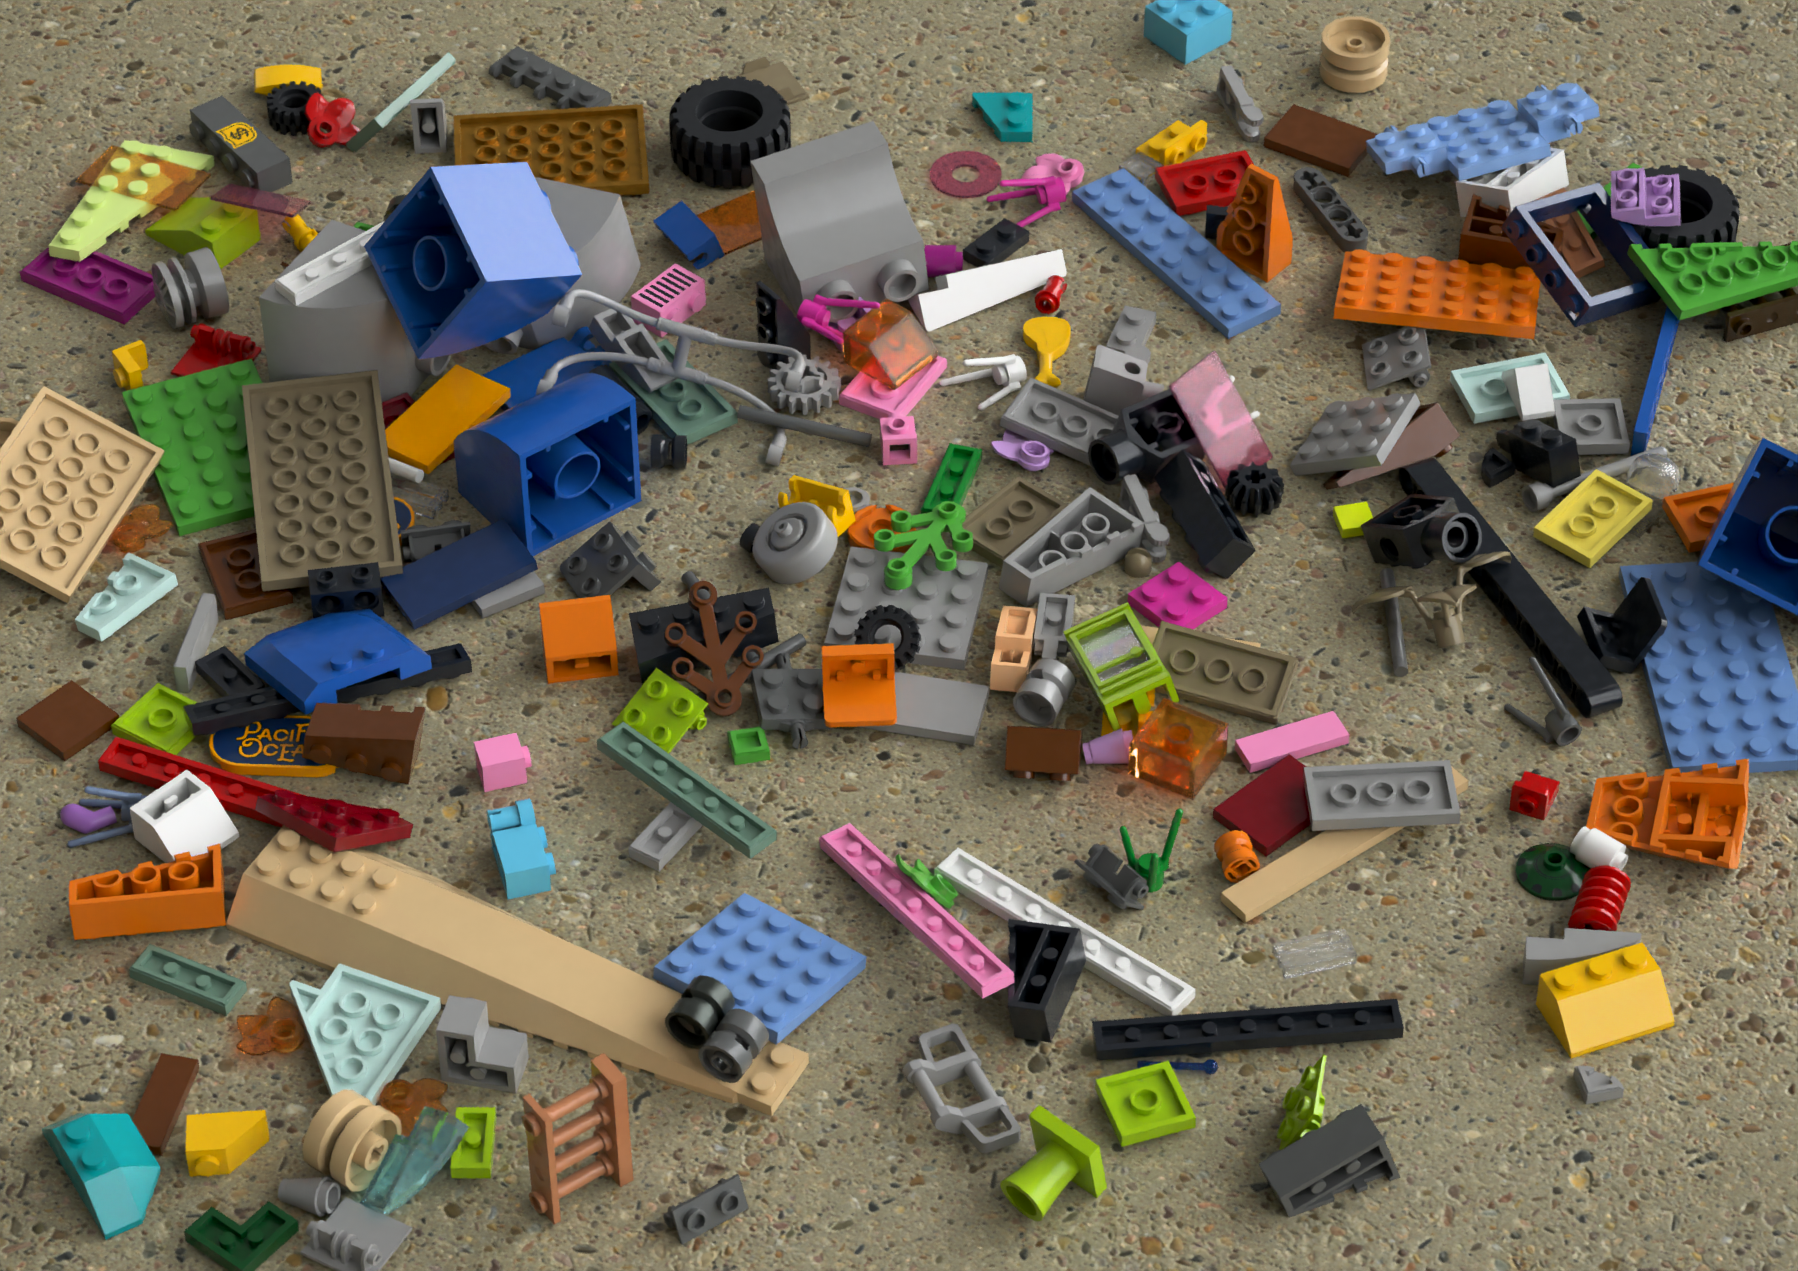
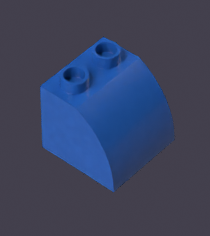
M527 162L430 167L364 245L418 359L435 358L466 351L502 338L525 327L549 313L562 296L583 275L579 268L576 252L567 244L551 212L549 197L540 189Z
M595 373L579 374L463 431L453 441L458 492L491 524L504 518L532 556L641 501L635 397L622 386L602 375Z
M1762 438L1751 449L1703 546L1697 566L1798 616V455Z

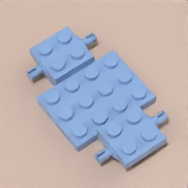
M1564 83L1557 86V89L1548 90L1544 85H1541L1540 88L1538 85L1534 92L1527 94L1524 98L1517 99L1518 110L1508 100H1495L1485 107L1478 109L1466 108L1460 110L1456 115L1448 117L1437 116L1430 118L1426 123L1409 125L1403 131H1398L1392 125H1390L1391 129L1387 126L1383 133L1376 135L1373 139L1366 140L1367 152L1386 175L1412 169L1418 178L1450 170L1459 181L1550 157L1549 142L1571 137V133L1573 135H1576V132L1580 134L1583 130L1581 122L1600 117L1599 107L1577 83Z

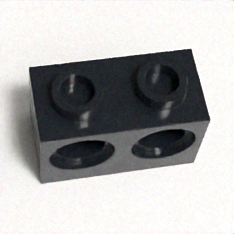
M378 562L308 570L313 619L328 613L370 609L379 617H385Z

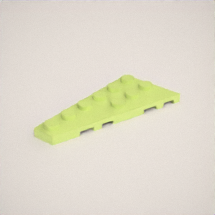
M124 140L49 244L50 256L82 261L106 244V237L115 231L121 233L129 227L128 222L134 217L141 219L174 195L173 190L182 183L189 185L196 180L195 174L200 170L208 171L215 166L214 156L173 149L168 146L145 144L135 140Z

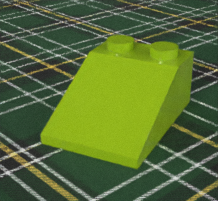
M190 197L145 230L146 236L184 256L186 253L208 247L214 254L220 269L261 240L257 209L234 197Z

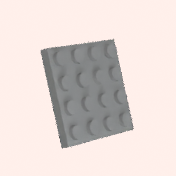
M850 547L824 646L855 645V629L859 627V619H863L866 616L865 612L868 610L873 611L879 605L883 607L894 605L911 615L920 628L919 653L914 655L915 659L911 664L965 670L988 576V563L957 559L955 569L941 571L936 568L935 556L923 555L912 567L913 582L911 586L903 590H894L885 585L884 568L890 560L901 558L905 553L882 552L876 549ZM893 625L880 627L875 634V644L894 643L895 650L901 642L900 630Z

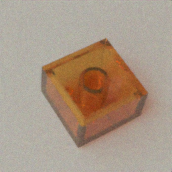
M1163 698L1129 744L1128 774L1194 800L1227 755L1229 724Z

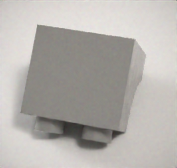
M874 121L751 161L765 261L796 313H798L799 307L805 299L813 301L816 294L825 298L859 300V297H861L864 301L878 302L882 306L891 302L905 301L914 294L929 290L924 242L910 216L900 191L888 143ZM826 306V310L831 312L829 322L838 323L839 320L852 317L858 309L853 307Z

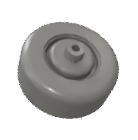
M808 502L792 503L775 511L760 526L753 541V556L757 564L771 580L780 584L800 583L816 575L830 561L837 546V530L831 520L817 505Z

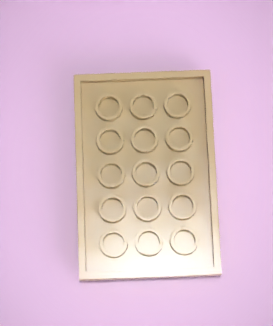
M43 386L0 448V568L68 604L160 463L165 450Z

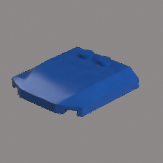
M370 609L325 614L269 634L244 653L246 666L305 715L314 711L316 703H337L336 690L389 671L395 673L397 678L402 680L432 669L430 655Z

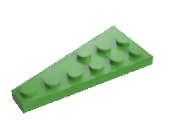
M1771 241L1759 242L1758 246L1743 247L1742 242L1692 243L1690 248H1672L1671 243L1659 244L1658 248L1643 249L1642 244H1630L1627 252L1678 320L1798 286V241H1792L1790 246H1773Z

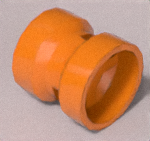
M1229 831L1221 835L1214 844L1217 858L1222 862L1221 868L1226 879L1233 883H1238L1260 870L1259 860L1255 852L1252 851L1253 845L1248 834L1243 831Z

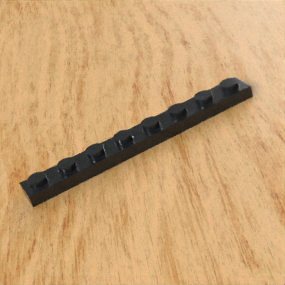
M461 643L428 650L425 652L431 656L432 669L402 680L397 678V675L392 671L336 690L337 703H350L357 700V698L374 694L385 695L392 690L409 686L419 687L435 680L454 679L461 674L472 672L471 659ZM272 686L183 706L185 720L193 736L211 735L218 730L235 726L246 727L253 722L270 718L280 719L288 714L301 712Z
M1398 999L1092 1021L1096 1061L1403 1038L1404 1031Z

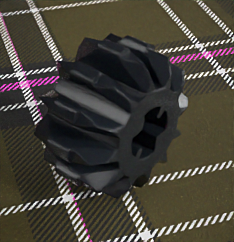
M1253 461L1250 466L1239 464L1237 470L1230 471L1227 485L1225 486V496H1227V501L1231 504V509L1241 510L1242 516L1248 513L1254 514L1256 518L1260 513L1270 515L1272 509L1279 508L1282 502V494L1284 493L1283 478L1278 475V469H1268L1267 463L1261 466L1255 465Z

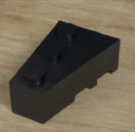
M1008 919L1009 969L1014 972L1015 983L1008 986V1008L1015 1038L1051 1043L1086 963L1081 931L1079 928Z

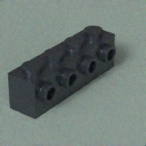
M1182 449L1154 477L1161 489L1159 495L1171 506L1173 510L1172 518L1184 529L1186 542L1199 555L1197 559L1199 565L1209 574L1215 572L1228 579L1256 550L1204 461Z

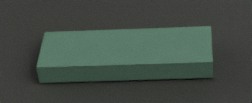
M152 944L146 947L129 968L130 978L225 1016L230 1013L247 991L246 981Z

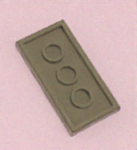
M1161 621L1152 646L1166 670H1168L1179 698L1277 725L1298 666V658ZM1163 685L1155 688L1156 692L1167 694Z

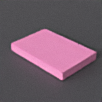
M888 338L839 395V404L877 419L887 418L888 415L895 412L907 416L945 371L947 359Z

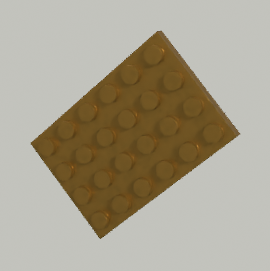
M643 104L453 115L455 165L527 162L534 177L620 195L650 193Z

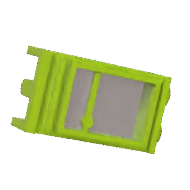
M1128 602L1063 631L1076 664L1114 731L1119 729L1120 726L1113 707L1132 699L1139 714H1146L1151 709L1146 692L1163 685L1173 704L1180 701L1168 670H1166Z

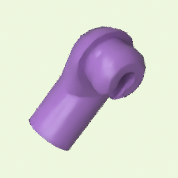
M67 804L60 812L61 820L66 826L83 834H88L117 823L116 815L111 806L93 812L78 804Z

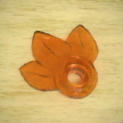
M155 504L141 505L135 508L130 515L124 516L113 533L112 540L114 545L123 553L137 552L146 545L147 539L158 538L167 533L173 527V522L159 520L161 513L159 506Z
M275 996L268 1005L267 1015H238L237 1025L243 1039L236 1045L237 1049L253 1056L265 1055L273 1051L290 1053L299 1049L305 1041V1032L298 1023L299 1014L297 1008L289 1001Z
M422 1078L410 1083L403 1079H397L387 1083L380 1094V1106L395 1114L401 1121L402 1132L400 1138L413 1140L419 1128L424 1131H436L446 1127L451 1122L448 1110L439 1101L448 1090V1085L442 1081L433 1078Z

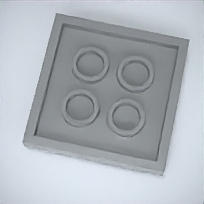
M1394 393L1386 397H1364L1360 400L1335 401L1329 404L1290 464L1294 475L1299 476L1382 466L1421 404L1416 393L1402 395Z

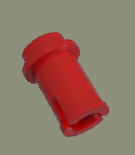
M1057 275L1050 276L1044 289L1036 294V308L1041 313L1050 314L1058 310L1060 298L1067 289V283L1062 285L1064 282L1062 277Z

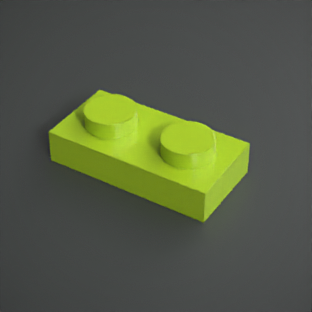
M456 1107L450 1168L451 1178H491L496 1128L495 1107Z

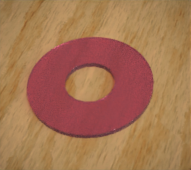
M957 151L946 154L937 159L930 169V180L933 186L940 192L956 198L984 196L997 188L1002 178L999 164L990 156L975 151ZM960 167H971L976 169L980 176L971 182H960L953 178L952 173Z

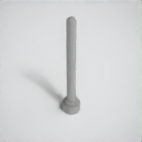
M1659 446L1596 469L1610 477H1614L1665 459L1667 450L1665 447ZM1595 469L1584 472L1581 476L1554 488L1540 482L1524 486L1522 498L1525 506L1531 512L1547 508L1553 498L1572 492Z

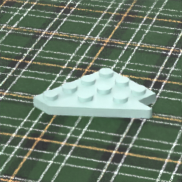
M340 963L321 990L294 980L289 983L291 996L330 1096L343 1089L354 1090L368 1098L373 1105L377 1104L441 1009L439 997Z

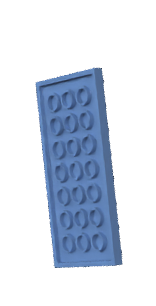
M1697 562L1620 566L1619 580L1624 599L1641 577L1649 578L1668 622L1664 634L1658 638L1641 663L1669 769L1679 768L1680 773L1702 770L1703 764L1717 763L1718 768L1736 766V760L1749 759V773L1798 770V691L1772 603L1697 566Z

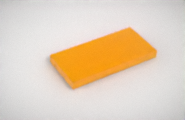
M456 364L385 429L388 456L421 469L429 475L454 451L453 441L460 433L486 421L511 398L510 388Z

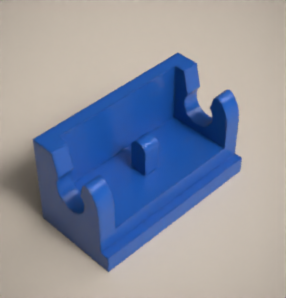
M682 200L653 220L655 226L663 232L666 238L670 239L689 261L704 253L703 257L693 264L696 269L704 268L715 259H721L725 256L716 235Z

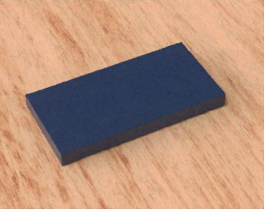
M503 518L404 566L403 573L384 576L380 580L384 590L415 630L537 570L538 567L534 557Z

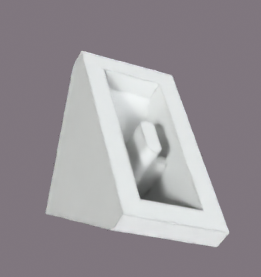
M1548 363L1514 368L1502 372L1501 377L1522 421L1555 415Z

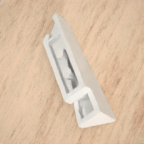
M1060 249L935 277L938 290L913 295L908 301L926 331H932L1046 284L1050 276H1066L1067 271L1063 252Z

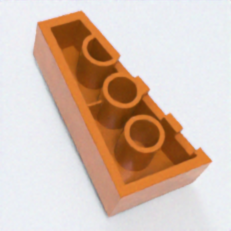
M220 844L208 846V853L192 857L189 851L174 855L175 861L156 866L153 865L152 861L140 863L131 872L124 874L116 869L69 881V910L74 940L226 926L225 877Z

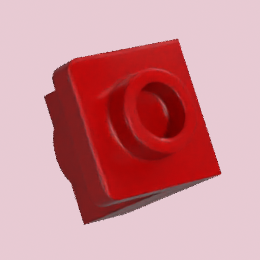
M1525 771L1521 780H1516L1512 785L1509 810L1544 821L1559 792L1560 781Z

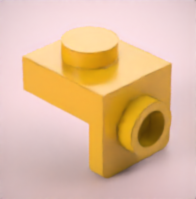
M139 340L112 350L113 375L119 388L124 387L128 391L143 387L141 371L148 368L146 347L143 341Z

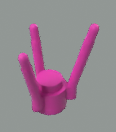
M1054 176L1001 180L999 185L1002 187L1035 186V188L1000 193L986 198L988 202L1036 195L1039 204H1046V207L1016 223L1021 227L1032 223L1050 212L1061 210L1059 203L1066 202L1067 200L1062 178H1055Z
M817 294L813 301L805 299L802 302L797 313V319L803 326L813 329L840 345L845 342L860 350L866 349L863 343L828 326L831 312L826 310V306L878 309L880 307L878 302L825 298Z

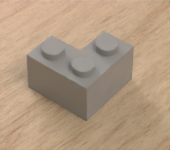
M449 995L436 1028L441 1080L516 1093L529 1060L527 1033L489 1027L487 1001Z

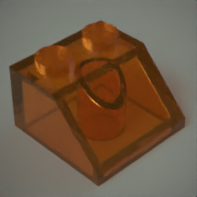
M886 298L879 303L880 307L878 309L870 310L843 331V356L845 364L896 390L938 356V351L913 313Z

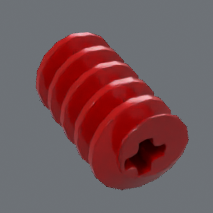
M1602 865L1587 871L1568 921V928L1616 931L1628 892L1631 888V881L1627 874L1618 868Z

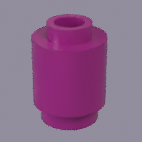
M925 245L924 251L928 278L963 271V252H957L956 245Z

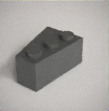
M1362 1104L1351 1110L1341 1112L1331 1122L1317 1130L1307 1132L1300 1140L1283 1150L1271 1153L1267 1159L1259 1163L1269 1187L1289 1218L1334 1202L1333 1195L1353 1188L1356 1193L1368 1189V1182L1386 1176L1389 1181L1401 1178L1384 1137Z

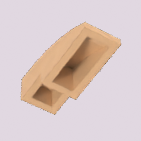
M1003 605L995 635V650L990 672V690L1018 692L1030 672L1038 608Z

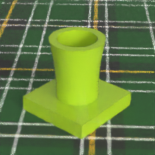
M1038 1105L1029 1115L1036 1154L1018 1170L1000 1182L1001 1189L1010 1203L1022 1214L1034 1221H1041L1052 1203L1070 1181H1073L1095 1198H1098L1107 1188L1100 1147Z

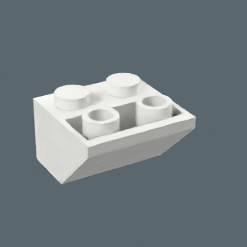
M185 770L130 807L135 839L165 863L175 861L174 855L188 851L191 857L208 853L207 847L220 844L221 849L239 838L238 830L212 789L188 770Z

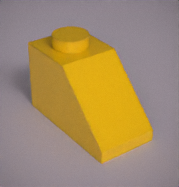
M266 1110L187 1115L185 1152L190 1177L230 1174L268 1143L270 1134Z

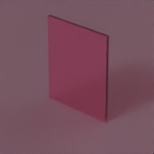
M231 183L210 197V200L292 218L311 204L309 200Z

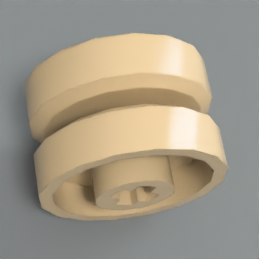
M1347 16L1335 19L1327 24L1321 36L1319 70L1323 81L1332 88L1347 93H1363L1374 90L1382 85L1388 74V55L1390 50V34L1384 25L1373 19L1361 16Z
M343 1089L332 1095L320 1107L312 1119L305 1134L302 1148L304 1161L320 1173L331 1175L337 1183L350 1191H362L379 1179L393 1160L400 1142L402 1132L401 1121L395 1114L379 1105H373L368 1098L356 1091Z

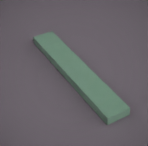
M624 721L597 739L598 750L749 859L777 840V831Z

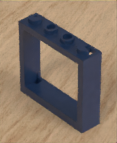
M1600 182L1515 206L1501 226L1502 230L1574 327L1656 303L1661 299L1660 295L1627 254L1630 244H1642L1643 249H1649L1630 223L1612 218L1611 197ZM1579 211L1624 270L1633 285L1591 297L1543 233L1537 222Z

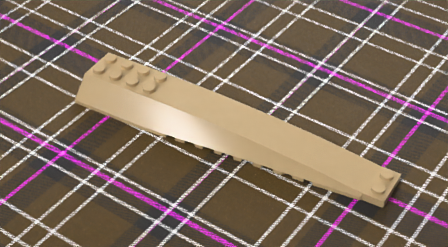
M284 825L243 873L226 922L227 929L332 972L340 963L439 997L442 1005H446L449 995L487 1001L489 1025L499 1027L500 1024H504L518 1029V1032L527 1033V1037L532 1039L534 1035L553 1040L554 1046L566 1050L569 1046L587 1051L588 1057L591 1058L604 1053L609 1059L620 1062L621 1068L640 1073L641 1069L654 1073L655 1079L732 1104L740 1103L770 1116L774 1114L809 1064V1053L782 1042L776 1045L768 1041L758 1056L752 1060V1064L738 1082L729 1083L721 1081L707 1072L699 1060L700 1049H693L682 1045L672 1037L666 1028L665 1018L676 1002L681 999V993L574 945L432 875L361 847L332 852Z

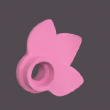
M1044 154L1036 157L1037 165L1027 169L1021 179L1050 176L1055 178L1061 177L1067 195L1070 188H1074L1081 183L1084 176V168L1082 163L1076 159H1064L1057 154Z

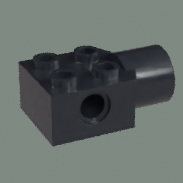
M1173 387L1121 409L1112 432L1090 443L1088 458L1094 474L1106 485H1114L1123 481L1125 475L1133 474L1152 484L1156 482L1154 477L1182 449L1203 461L1214 435Z
M1410 494L1361 525L1374 562L1390 564L1391 567L1401 565L1410 566L1412 569H1419L1428 565L1433 560L1467 562L1477 554L1482 542V531L1478 521L1470 514L1459 513L1454 497Z

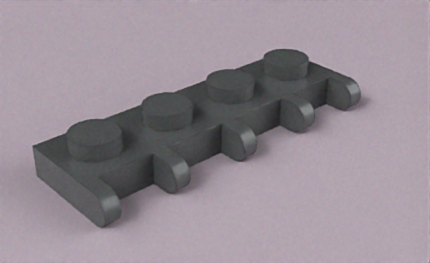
M518 46L489 68V74L493 77H498L501 74L510 77V85L515 88L524 84L534 89L533 96L539 100L546 96L556 100L557 109L609 106L612 103L610 92Z

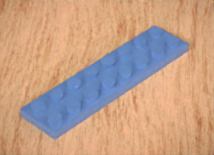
M1125 168L1072 191L1073 203L1227 339L1280 315L1281 304Z

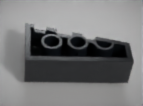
M769 587L717 597L713 610L721 645L733 629L735 618L740 612L750 611L757 619L755 629L743 638L732 654L734 657H740L744 649L750 645L764 648L779 642ZM688 602L629 613L642 685L656 668L677 681L671 674V667L673 662L680 657L688 658L693 664V669L704 666L705 670L709 669V667L679 647L670 646L664 640V632L667 626L672 623H679L685 627L688 636L706 647L699 612L692 609ZM743 617L739 620V624L743 628L752 626L748 618ZM673 629L669 631L671 639H681L682 635L678 630ZM678 664L675 667L676 671L681 675H685V672L689 671L688 667L684 664Z

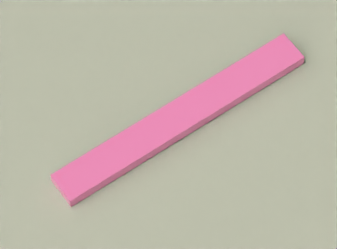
M851 823L819 837L820 848L982 999L1015 983L1012 970L910 877L900 871L897 865Z

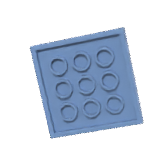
M744 893L655 965L653 978L682 994L697 976H710L717 979L732 993L735 1000L733 1009L745 1010L759 1018L768 1030L769 1041L777 1045L861 973L866 967L867 957Z

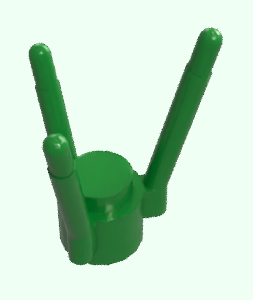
M1178 808L1175 812L1161 857L1157 853H1146L1140 856L1139 859H1136L1127 828L1125 826L1120 827L1128 865L1146 879V885L1149 887L1148 892L1158 891L1164 884V871L1169 868V858L1183 815L1181 808Z

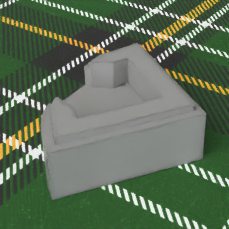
M1591 1066L1574 1067L1573 1076L1585 1104L1623 1098L1624 1087L1613 1075L1610 1078L1603 1073L1594 1071V1067Z

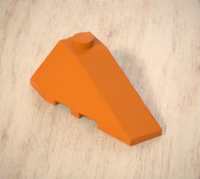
M1250 164L1238 185L1234 201L1228 206L1226 211L1228 214L1225 220L1220 223L1217 229L1216 248L1239 268L1265 282H1269L1291 264L1293 236L1278 177Z

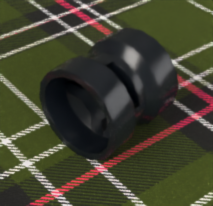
M652 435L650 449L651 468L662 469L665 465L673 466L675 469H686L687 435H676L674 438ZM670 444H672V446H671V460H670Z

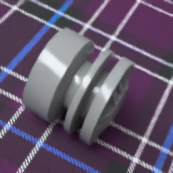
M208 247L186 253L184 257L185 269H183L175 257L167 260V266L163 261L152 264L155 297L165 319L173 330L183 327L184 320L189 325L194 324L197 318L196 307L206 320L229 312V298L225 281L218 262Z

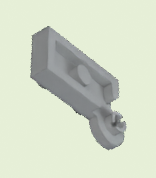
M1124 306L1106 347L1144 360L1148 364L1151 359V352L1145 345L1155 326L1156 312Z

